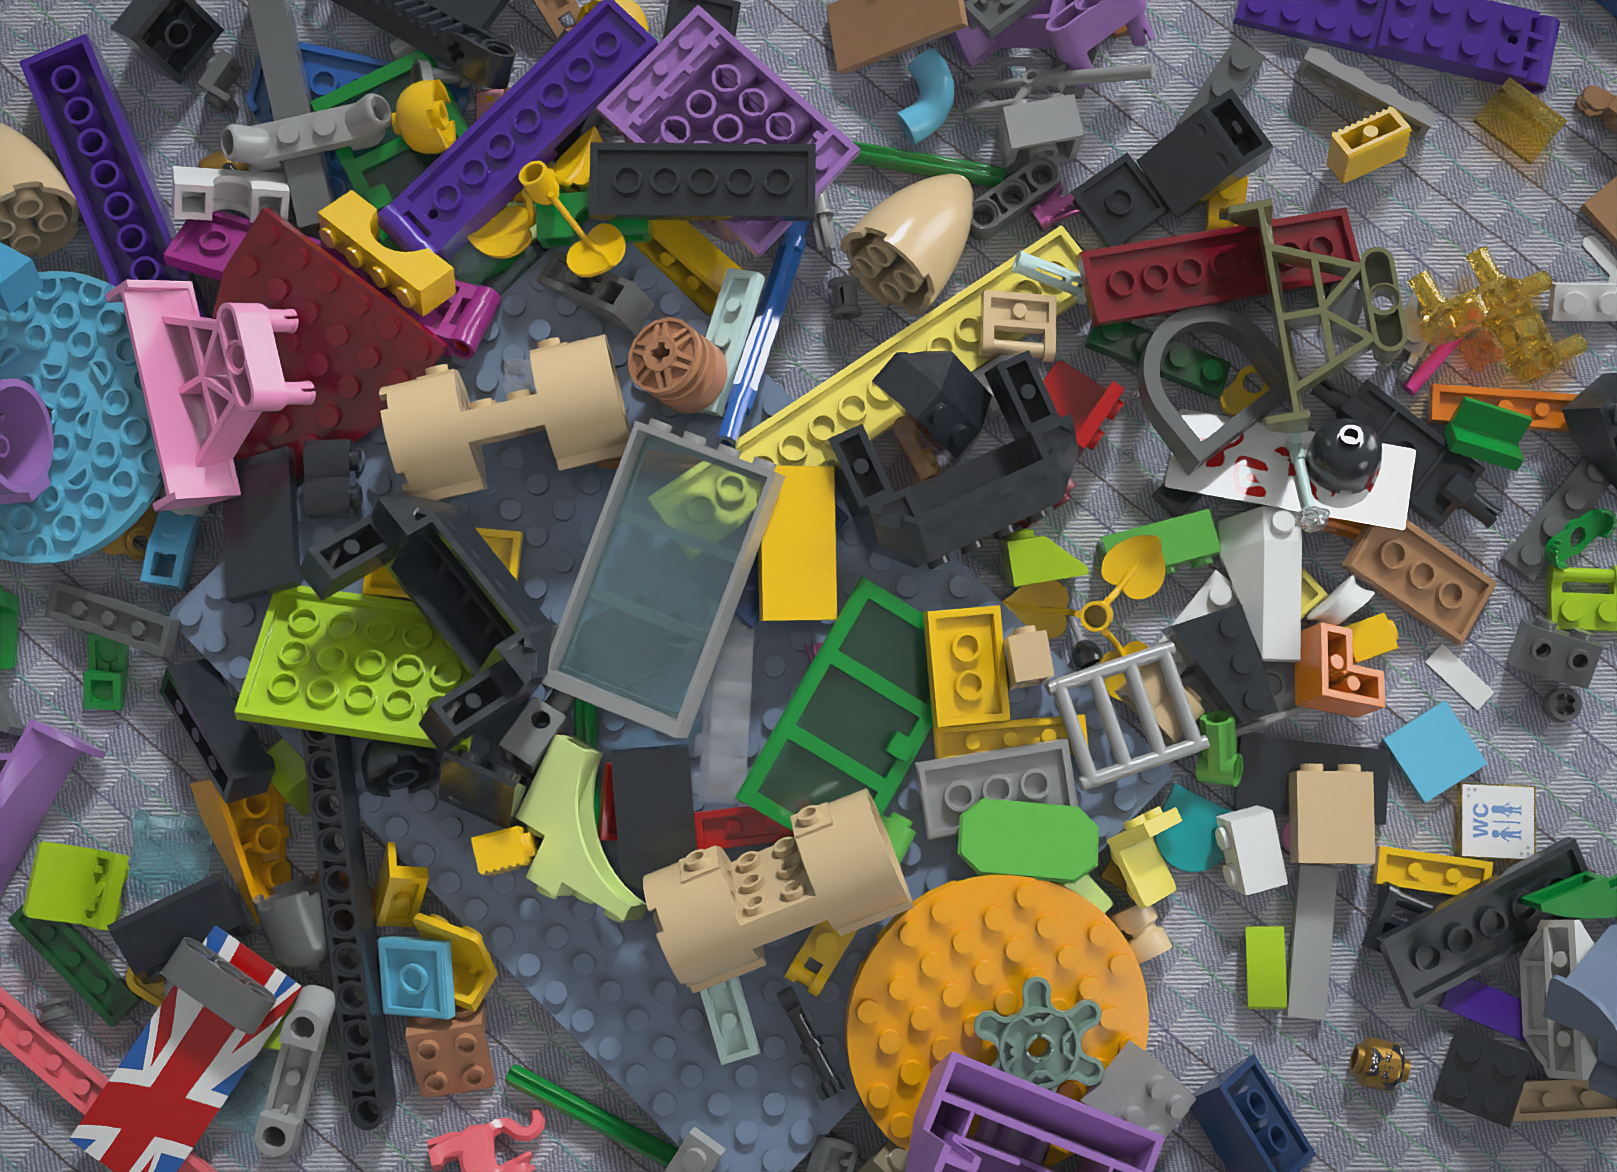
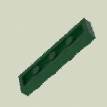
M1128 321L1093 327L1091 322L1084 347L1139 368L1143 350L1154 332ZM1171 340L1165 346L1161 356L1160 377L1218 399L1223 394L1231 362L1176 340Z
M23 905L8 919V922L110 1027L117 1026L142 1001L143 998L129 989L126 980L70 923L26 917L22 912Z

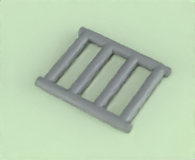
M1172 641L1056 678L1044 684L1048 695H1054L1082 776L1078 778L1079 788L1082 791L1178 760L1210 747L1207 737L1205 735L1201 736L1172 656L1176 654V648ZM1156 661L1159 662L1186 741L1168 747L1165 746L1138 667ZM1120 673H1124L1151 750L1150 753L1132 759L1103 680ZM1089 684L1116 761L1115 765L1097 771L1068 690Z

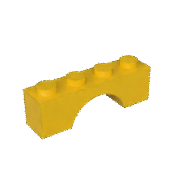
M349 191L318 212L319 234L322 241L329 248H335L343 254L353 267L361 268L370 275L379 287L388 289L406 308L411 307L424 317L456 294L454 268L430 249L399 252L388 249L377 242L380 236L377 209L354 191Z

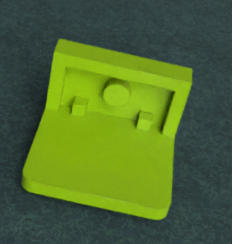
M40 842L35 852L22 909L23 914L29 918L82 924L95 929L109 931L107 925L115 922L120 915L122 887L129 875V855L55 842Z

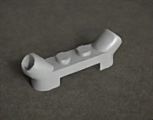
M370 93L353 104L253 126L229 124L223 130L220 137L221 149L228 161L246 163L251 169L265 171L282 167L281 161L347 146H351L353 151L377 145L383 139L385 129L392 122V112L388 102L383 97Z
M308 985L300 990L292 1012L283 1023L279 1042H282L265 1108L259 1115L254 1137L257 1148L261 1153L270 1157L286 1158L292 1156L298 1151L301 1144L303 1122L329 1024L336 1009L335 994L322 986Z

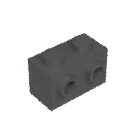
M1535 616L1534 621L1521 618L1507 661L1515 669L1588 689L1603 647L1593 639L1594 634L1577 627H1572L1570 632L1557 629L1556 622Z

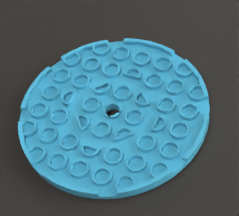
M66 271L38 272L44 286L41 290L11 313L0 308V379H20L25 381L38 392L46 408L53 409L51 411V424L54 447L52 462L48 472L51 484L33 502L0 504V559L21 564L51 565L82 558L104 548L135 524L151 505L164 484L123 302L108 303L106 301L105 294L115 288V286L89 275Z

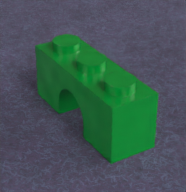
M589 187L583 188L582 192L568 193L567 190L559 189L558 199L581 227L589 219ZM536 203L537 240L543 248L572 247L579 241V236L553 203L546 206ZM609 220L611 225L621 232L625 243L652 242V220Z

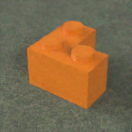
M1320 622L1301 631L1300 661L1294 662L1295 706L1356 718L1385 708L1384 671L1353 665L1352 629Z

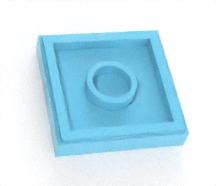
M1446 700L1381 739L1382 744L1386 750H1390V756L1422 804L1430 801L1488 764Z
M397 936L379 938L378 950L383 1014L446 1020L454 1017L455 1000L451 940Z

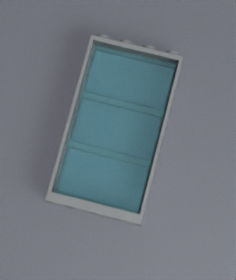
M650 418L648 425L638 421L634 423L550 648L548 674L541 683L674 738H688L785 476L774 471L777 464L756 456L752 463L739 459L741 455L739 450L723 444H719L717 450L704 446L706 438L688 431L684 432L683 437H679L670 433L671 425Z

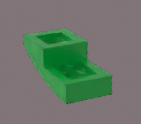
M92 632L88 633V670L83 672L84 709H123L128 678L129 645Z

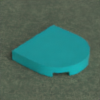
M1176 783L1173 784L1161 810L1166 812L1176 807L1182 821L1154 835L1157 847L1163 859L1170 866L1178 870L1200 872L1210 869L1224 857V852L1218 846L1215 837V830L1218 828L1216 816L1231 813V811Z

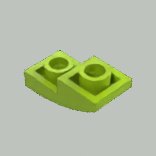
M1245 926L1248 1009L1287 1010L1284 926Z

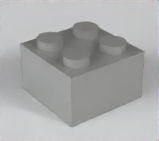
M1059 92L1049 94L1043 100L1028 102L1027 99H1019L1010 102L1002 109L997 130L1003 165L1007 173L1016 172L1037 158H1047L1055 164L1075 161L1084 136L1075 94L1064 96L1063 93Z
M1130 1040L1105 1069L1101 1081L1093 1085L1081 1099L1085 1105L1163 1135L1165 1138L1197 1100L1156 1058Z

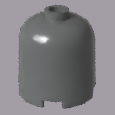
M309 875L292 879L274 886V895L264 899V896L259 894L253 899V904L269 948L276 961L283 966L292 968L303 967L304 971H313L326 965L325 959L330 957L320 877H318L319 881L311 882Z

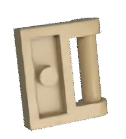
M984 290L981 295L979 356L991 358L993 354L1016 356L1029 350L1031 356L1040 358L1041 362L1053 363L1056 354V296ZM994 331L1042 335V343L994 339Z

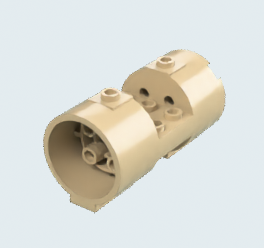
M599 335L570 343H560L559 337L537 342L538 349L529 351L537 394L529 391V389L519 390L506 394L508 401L501 403L491 398L470 402L459 371L456 369L449 370L447 364L426 368V375L417 377L415 380L380 388L381 401L387 400L388 405L387 409L380 412L389 453L395 472L399 473L401 477L405 476L408 482L402 484L404 493L440 501L488 489L481 446L544 430L547 431L559 471L622 457L631 431L606 335Z
M867 788L830 803L825 802L817 806H807L797 814L790 816L794 838L785 837L778 840L773 846L761 851L746 852L733 862H730L720 846L717 847L715 845L705 850L698 849L688 854L685 858L680 859L679 862L643 877V889L648 911H655L653 916L659 932L656 934L674 975L681 985L686 983L687 988L690 987L694 994L766 965L764 944L826 920L842 936L914 908L909 888L904 879L894 848Z

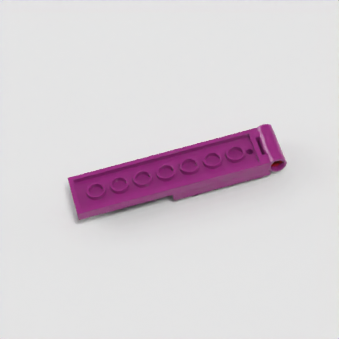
M221 211L212 213V221L187 219L163 254L165 264L221 281L224 268L253 223H250L249 219ZM308 237L448 343L449 346L442 356L450 358L451 354L460 359H471L501 305V297L494 289L455 280L456 294L422 317L411 307L406 308L403 306L398 298L388 289L379 287L371 276L361 268L353 267L338 250L329 248L321 240Z

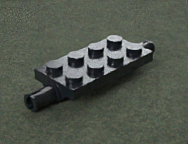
M1329 378L1317 384L1310 392L1312 396L1314 395L1336 412L1334 415L1337 417L1336 419H1356L1369 425L1379 436L1381 444L1415 450L1408 506L1437 528L1445 523L1455 509H1464L1487 529L1497 520L1496 516L1499 517L1503 512V509L1498 508L1476 491L1478 487L1475 484L1486 470L1471 457L1451 452L1446 438L1368 379L1356 393L1351 395Z

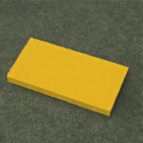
M776 466L774 471L785 476L758 549L759 621L836 620L834 466ZM761 475L760 482L757 481V504L765 483H762Z

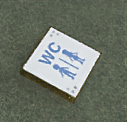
M1457 783L1456 857L1522 861L1536 853V786Z

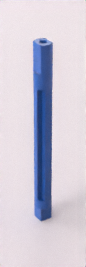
M794 221L781 238L725 404L726 413L718 433V447L719 444H723L736 449L745 418L751 412L806 246L805 237L809 221Z

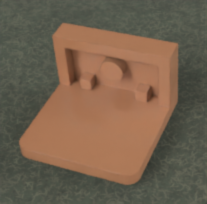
M484 998L475 1012L455 1005V1016L448 1020L408 1016L405 1038L422 1097L431 1098L486 1089L495 1085L496 1075L485 1034L487 1007Z

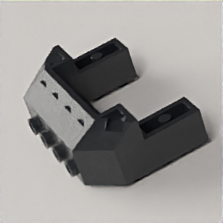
M1029 350L996 364L984 373L1014 438V441L911 488L908 486L896 492L893 491L863 424L828 438L819 446L827 465L834 466L835 482L867 550L913 568L927 564L929 570H932L950 561L948 553L959 548L962 555L983 546L981 538L993 533L996 540L1016 531L1013 523L1024 518L1028 525L1048 516L1046 508L1063 500L1079 452L1074 422L1070 413L1063 417L1059 416Z
M405 493L385 495L378 499L372 514L309 548L298 571L320 600L323 601L385 566L472 678L430 704L418 723L443 755L444 751L447 752L533 695L548 674L552 624L458 506Z

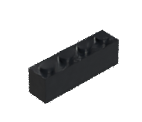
M206 658L166 667L159 692L225 804L266 793L275 773L274 760L269 753L265 752L259 742L255 728L249 725L247 721L237 720L235 709L238 700L232 698L225 686L222 674L216 671Z

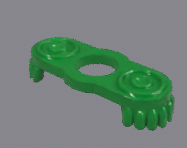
M1593 508L1580 518L1571 520L1562 531L1553 536L1546 544L1544 550L1546 562L1555 568L1567 569L1568 565L1564 561L1572 555L1581 553L1597 537L1608 539L1610 537L1609 534H1613V529L1616 528L1617 519H1615L1616 514H1613L1614 512L1608 509ZM1580 527L1581 538L1572 547L1570 543L1571 534L1576 528Z

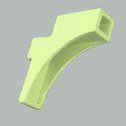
M555 734L515 817L528 825L526 828L528 832L543 839L525 878L537 884L536 890L549 898L557 899L558 896L574 895L583 902L594 904L595 902L605 909L603 912L605 916L616 922L625 923L626 920L642 919L647 909V904L636 897L615 874L603 852L597 834L594 817V787L599 763L604 753L574 736Z

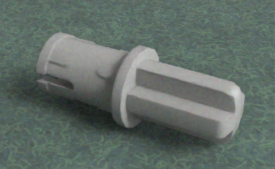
M826 189L815 200V221H809L811 222L816 250L822 253L832 251L837 246L831 219L834 216V210L829 208Z

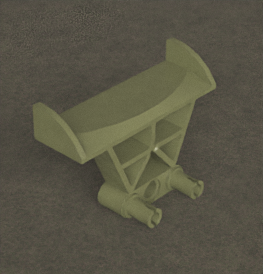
M1272 198L1228 206L1226 208L1227 216L1231 222L1240 226L1258 227L1271 313L1291 413L1264 417V427L1272 432H1307L1310 411L1303 408L1302 394L1370 350L1374 354V359L1381 364L1390 363L1402 353L1407 341L1408 332L1394 258L1383 247L1367 249L1362 254L1358 263L1274 244L1271 227ZM1278 262L1309 269L1316 308L1286 312ZM1320 272L1344 277L1325 299ZM1357 280L1359 282L1367 331L1331 312ZM1377 297H1386L1391 301L1392 307L1386 311L1378 310L1373 306L1372 300ZM1319 322L1326 364L1299 381L1289 328ZM1331 330L1356 344L1336 357Z

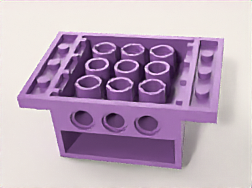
M699 5L596 107L597 113L624 137L625 143L816 144L815 200L860 154V148ZM695 220L708 233L731 245H734L739 240L758 258L794 222Z

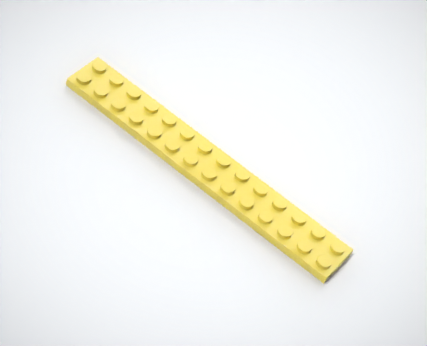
M1062 225L1023 250L1027 254L1079 273L1075 256L1082 252V250ZM1015 255L741 436L736 446V450L741 451L739 459L752 463L756 456L777 464L776 466H828L819 447L828 438L863 424L872 442L905 420L907 417L872 382L874 377L896 352L915 353L950 350L971 373H974L1000 356L993 354L991 358L979 356L981 295L984 290L1056 296V317L1077 304V301L1074 299V295L1047 286L1024 275L1013 273L1012 266L1017 256ZM1036 268V270L1041 273L1062 280V277L1042 270L1040 268ZM1072 281L1071 284L1077 286L1078 283ZM994 331V339L1022 341L1031 335L1027 333ZM703 461L650 496L648 503L663 524L719 545L728 539L757 507V480ZM677 542L691 562H694L706 553Z

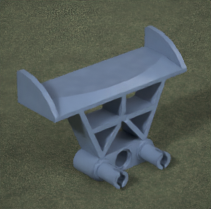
M1617 918L1567 978L1560 975H1554L1551 978L1543 1013L1545 1018L1597 1038L1598 1061L1590 1077L1589 1089L1617 1100Z

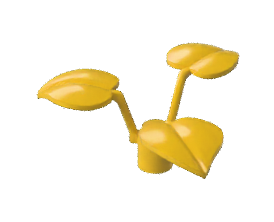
M593 126L557 160L553 170L552 168L548 169L542 161H532L526 164L519 173V181L525 188L521 194L525 198L527 209L521 206H510L501 210L482 228L467 235L472 245L481 253L498 259L510 258L519 254L531 243L533 238L532 232L529 229L536 224L533 201L545 206L553 203L576 234L582 239L576 242L568 251L566 262L570 270L580 277H593L605 273L611 267L616 266L622 260L626 247L621 232L611 224L601 223L586 235L558 199L559 185L566 189L570 188L573 183L578 187L589 186L590 142H603L596 127Z
M1140 535L1115 545L1104 557L1101 574L1104 580L1117 586L1104 601L1089 602L1081 611L1066 608L1069 603V594L1067 589L1058 580L1023 585L1002 603L1026 626L1034 625L1036 631L1046 630L1048 639L1058 637L1065 632L1067 627L1066 615L1080 618L1082 625L1089 631H1101L1102 635L1109 640L1116 651L1104 654V659L1098 664L1150 648L1142 641H1132L1122 648L1120 642L1108 629L1113 621V610L1110 604L1122 590L1128 597L1138 600L1151 597L1161 588L1166 570L1161 540L1155 535ZM1124 673L1103 679L1108 694L1122 701L1115 693V690L1126 680Z

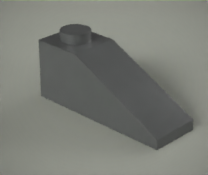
M555 250L536 281L609 324L636 335L655 303L634 282L607 271L593 277L575 275L567 265V254Z

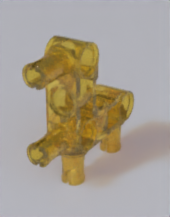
M1487 245L1474 250L1465 257L1480 284L1475 289L1448 300L1447 297L1443 298L1429 270L1417 274L1408 281L1422 307L1420 311L1422 318L1420 331L1426 342L1431 345L1440 346L1462 339L1480 326L1488 327L1489 330L1495 333L1505 352L1503 357L1513 371L1514 376L1524 384H1534L1542 378L1559 371L1564 362L1585 353L1587 350L1585 339L1578 333L1554 342L1532 302V297L1551 289L1552 279L1548 272L1541 270L1522 279L1509 277L1505 273L1500 272L1488 251Z

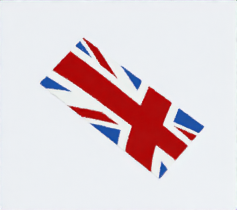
M218 926L213 927L202 944L273 993L277 1000L256 1032L248 1034L229 1024L174 985L69 1138L71 1142L113 1172H177L302 989L300 984Z

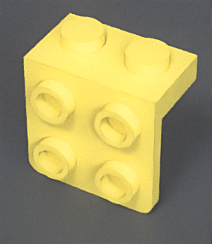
M1160 806L1123 823L1125 831L1107 839L1111 858L1119 866L1123 874L1127 892L1140 909L1149 907L1176 890L1175 882L1153 838L1154 835L1182 821L1176 807L1166 812H1162Z

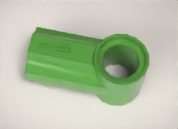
M1224 710L1203 713L1200 717V735L1207 737L1210 747L1200 751L1196 764L1197 780L1199 782L1237 787L1242 777L1243 758L1240 753H1236L1235 717L1230 715L1229 711Z

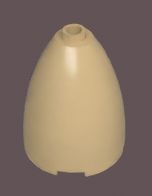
M0 123V242L27 257L37 254L40 260L64 247L75 236L79 229L77 224L79 207L68 182L48 156L23 134ZM31 217H35V220L39 226L37 229L35 228L31 220Z
M945 174L913 183L879 203L856 223L842 239L840 251L846 253L851 264L847 270L850 276L860 279L859 287L885 307L892 302L896 306L905 308L908 315L922 314L931 306L954 272L969 235L973 212L972 203L974 201V193L969 180L962 175ZM900 255L902 258L890 271L889 266Z

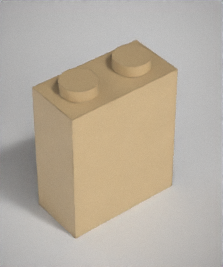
M1300 764V771L1289 773L1290 863L1375 864L1373 772H1362L1361 765L1340 764L1338 765V771H1323V764Z

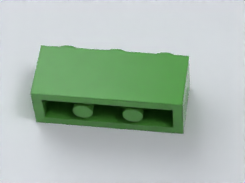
M1209 509L1103 536L1097 543L1103 562L1106 554L1118 543L1135 536L1155 535L1161 540L1166 567L1165 577L1178 573L1177 567L1191 564L1192 569H1197L1213 564L1212 558L1222 551Z

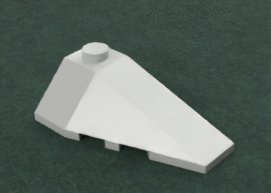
M1261 506L1218 520L1217 534L1222 550L1218 554L1223 568H1226L1232 582L1231 589L1235 598H1238L1242 604L1261 661L1299 662L1301 648L1302 573L1300 511Z

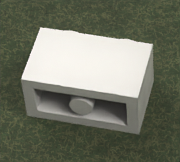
M1256 805L1216 816L1218 828L1215 830V837L1218 846L1224 852L1226 865L1223 866V875L1226 883L1232 890L1244 895H1250L1288 884L1273 810Z

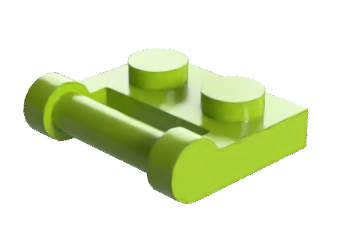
M1548 564L1546 570L1547 619L1556 622V628L1564 631H1570L1572 627H1577L1589 632L1617 633V565H1612L1610 569L1567 568L1561 570ZM1563 582L1609 583V594L1562 592Z

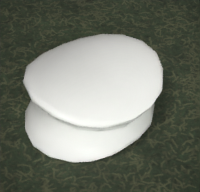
M1352 574L1309 613L1307 620L1338 626L1367 603L1375 592L1360 587L1356 583L1355 575Z

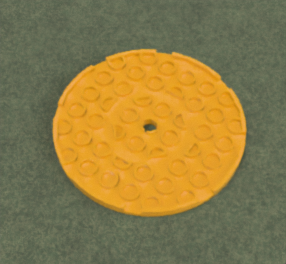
M1006 874L983 875L958 882L955 880L947 882L912 901L914 908L896 914L877 936L878 940L870 949L865 960L861 961L852 982L846 1006L844 1023L845 1048L847 1049L848 1063L855 1088L865 1108L882 1132L894 1144L908 1152L914 1116L933 1067L952 1051L988 1066L993 1064L997 1058V1048L994 1043L981 1039L976 1034L973 1025L975 1018L979 1013L987 1010L994 1011L1003 1017L1016 1014L1022 1007V986L1028 978L1040 976L1047 980L1051 987V1003L1057 1010H1068L1079 1001L1088 999L1095 1001L1100 1006L1102 1011L1100 1022L1084 1033L1081 1039V1047L1085 1054L1096 1057L1102 1062L1104 1071L1129 1040L1146 1051L1149 1031V1007L1142 971L1134 952L1116 925L1093 903L1057 882ZM1037 1036V1039L1033 1040L1029 1048H1027L1029 1054L1032 1056L1041 1055L1047 1048L1046 1039ZM1070 1079L1062 1082L1057 1087L1056 1093L1083 1103L1081 1099L1092 1086L1083 1085L1077 1080ZM974 1113L967 1131L968 1134L975 1136L982 1116ZM1051 1144L1044 1164L1052 1166L1067 1159L1074 1152Z

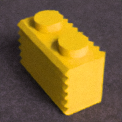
M1388 107V110L1382 109V113L1376 112L1375 116L1370 115L1369 118H1364L1363 121H1357V124L1351 123L1350 127L1345 126L1344 130L1339 129L1338 133L1332 132L1326 165L1342 184L1354 180L1406 156L1407 142H1409L1408 137H1410L1409 132H1412L1411 127L1394 107Z
M520 826L471 837L478 872L487 876H496V874L511 872V870L518 871L519 868L525 869L526 866L531 867L534 857L539 850L536 836Z

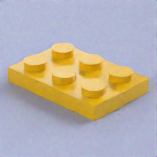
M1000 605L923 612L933 727L1011 720Z

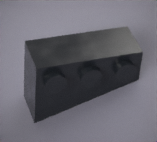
M1241 603L1161 630L1166 638L1174 643L1177 650L1183 656L1184 662L1189 668H1192L1220 710L1229 711V714L1235 717V724L1245 723L1278 712Z

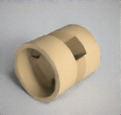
M1135 902L1107 916L1127 940L1138 964L1150 960L1173 947L1164 928L1155 924L1158 915L1153 905L1140 909Z

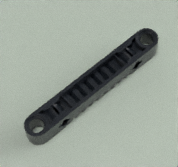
M331 0L480 85L500 90L506 89L509 86L517 52L516 49L509 43L479 27L474 26L465 29L462 22L453 24V17L447 16L442 18L441 10L431 11L430 4L419 5V0Z

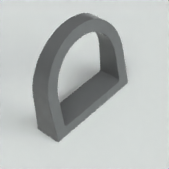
M1203 306L1186 309L1167 318L1151 336L1139 362L1138 391L1143 409L1154 429L1188 475L1192 474L1288 399L1278 348L1252 321L1234 311L1221 307ZM1192 331L1212 332L1230 340L1245 354L1270 389L1205 440H1201L1173 407L1164 392L1160 378V361L1165 346L1177 336ZM1298 374V380L1300 381L1303 378Z

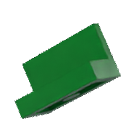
M1464 396L1443 433L1451 452L1518 471L1524 462L1518 443L1533 420L1531 416Z

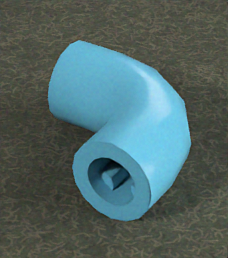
M937 48L921 53L908 66L909 72L919 86V97L912 105L898 112L896 118L902 132L912 145L926 139L943 125L954 104L955 83L946 61Z

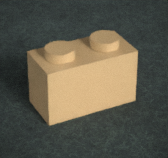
M1034 625L1013 629V633L1009 634L1004 641L1009 690L1043 685L1049 682L1055 675L1047 631H1036Z

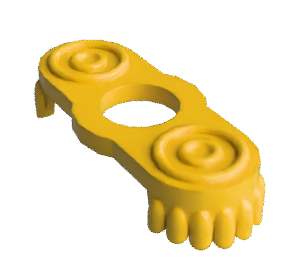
M1253 365L1241 369L1235 381L1226 389L1224 388L1223 394L1220 395V408L1227 415L1236 416L1270 390L1264 381L1263 388L1258 393H1250L1244 388L1243 379L1247 374L1253 373L1260 376Z

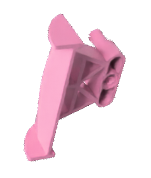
M125 280L106 293L105 297L108 303L123 302L167 495L153 503L154 511L197 507L240 496L241 491L233 458L261 412L280 411L286 405L309 406L314 403L316 391L304 392V389L315 388L312 382L284 381L273 332L294 333L297 330L299 320L287 319V317L297 316V313L293 309H268L260 303H224L219 307L216 319L200 317L192 281Z

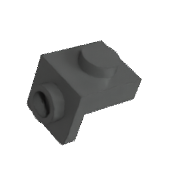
M223 49L219 51L216 57H212L206 63L204 74L197 84L205 93L203 99L209 105L221 112L226 108L236 114L239 107L233 98L227 94V91L243 69L234 56Z

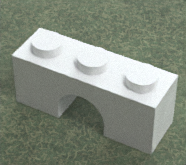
M173 166L171 200L174 218L212 221L213 212L227 209L245 213L249 217L250 223H253L263 208H270L288 222L290 190L286 173Z

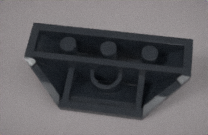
M950 350L915 353L896 352L872 380L883 394L955 466L979 439L992 394Z

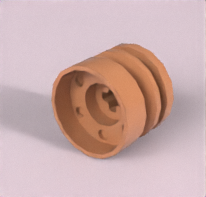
M667 317L653 321L644 327L633 340L628 354V370L633 382L675 412L690 414L707 408L722 393L727 380V361L723 352L681 319Z

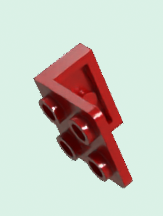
M1057 361L1043 382L1059 416L1063 417L1069 413L1072 416L1079 450L1077 457L1079 458L1086 447L1093 451L1104 435V432L1099 428L1106 418L1111 421L1114 420L1124 405V402L1119 398L1125 389L1114 381L1106 389L1066 362Z

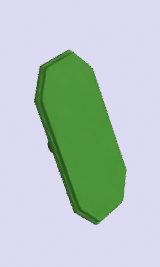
M982 798L959 816L957 854L977 875H1018L1036 878V880L1075 884L1098 866L1099 827L1077 806Z

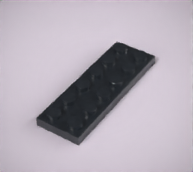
M590 142L588 212L590 219L815 221L816 144Z
M1566 837L1376 937L1404 1006L1413 1009L1524 950L1531 937L1538 930L1537 926L1540 920H1580L1581 918L1563 917L1524 906L1520 899L1523 896L1584 871L1589 872L1576 839Z

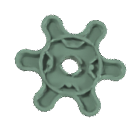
M1034 976L1028 978L1022 986L1023 1004L1016 1014L1003 1017L994 1011L987 1010L979 1013L975 1018L973 1025L976 1034L981 1039L994 1043L997 1048V1058L990 1065L993 1068L1055 1093L1057 1087L1066 1080L1074 1079L1083 1085L1092 1086L1099 1083L1103 1078L1104 1066L1102 1062L1096 1057L1085 1054L1081 1047V1039L1084 1033L1095 1027L1101 1019L1102 1011L1095 1001L1090 999L1082 1000L1068 1010H1057L1051 1003L1050 984L1046 979ZM1037 1036L1045 1038L1047 1041L1045 1051L1038 1056L1030 1055L1027 1048H1029L1031 1042L1037 1039Z

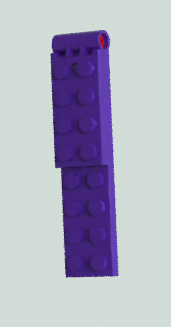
M601 0L392 203L385 206L378 213L379 228L403 252H414L428 248L444 260L446 258L449 260L469 241L467 235L482 228L524 188L519 181L521 169L532 161H542L547 166L558 155L554 148L584 121L658 45L657 40L615 0Z
M1238 0L1233 24L1507 86L1532 94L1543 93L1547 89L1560 27V21L1555 17L1540 15L1539 11L1491 0Z

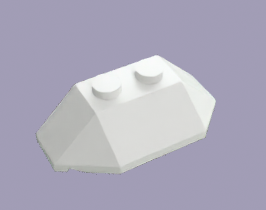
M1540 920L1537 926L1538 930L1531 937L1519 958L1523 1037L1536 1058L1545 1067L1543 1070L1548 1078L1588 1080L1598 1061L1597 1038L1545 1018L1543 1013L1551 978L1554 975L1567 978L1593 947L1594 942L1580 920Z

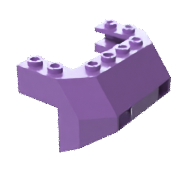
M952 1051L933 1067L914 1116L905 1172H1065L1044 1164L1051 1144L1082 1156L1076 1172H1153L1165 1136ZM974 1113L982 1116L975 1136L967 1133Z

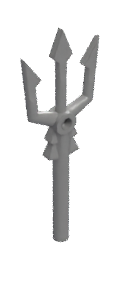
M1032 57L985 58L984 62L998 71L1006 66H1025L1026 72L1021 78L985 81L982 77L961 84L960 87L962 90L978 95L989 89L1022 87L1014 99L989 102L986 98L967 109L965 114L969 115L1002 110L1010 102L1026 99L1030 94L1048 93L1049 90L1062 93L1065 86L1154 79L1156 77V66L1154 63L1068 71L1066 64H1063L1053 70L1049 66L1040 71L1036 68Z

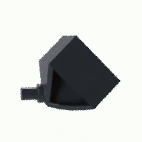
M132 0L110 27L112 31L159 74L178 84L184 81L224 31L195 0Z

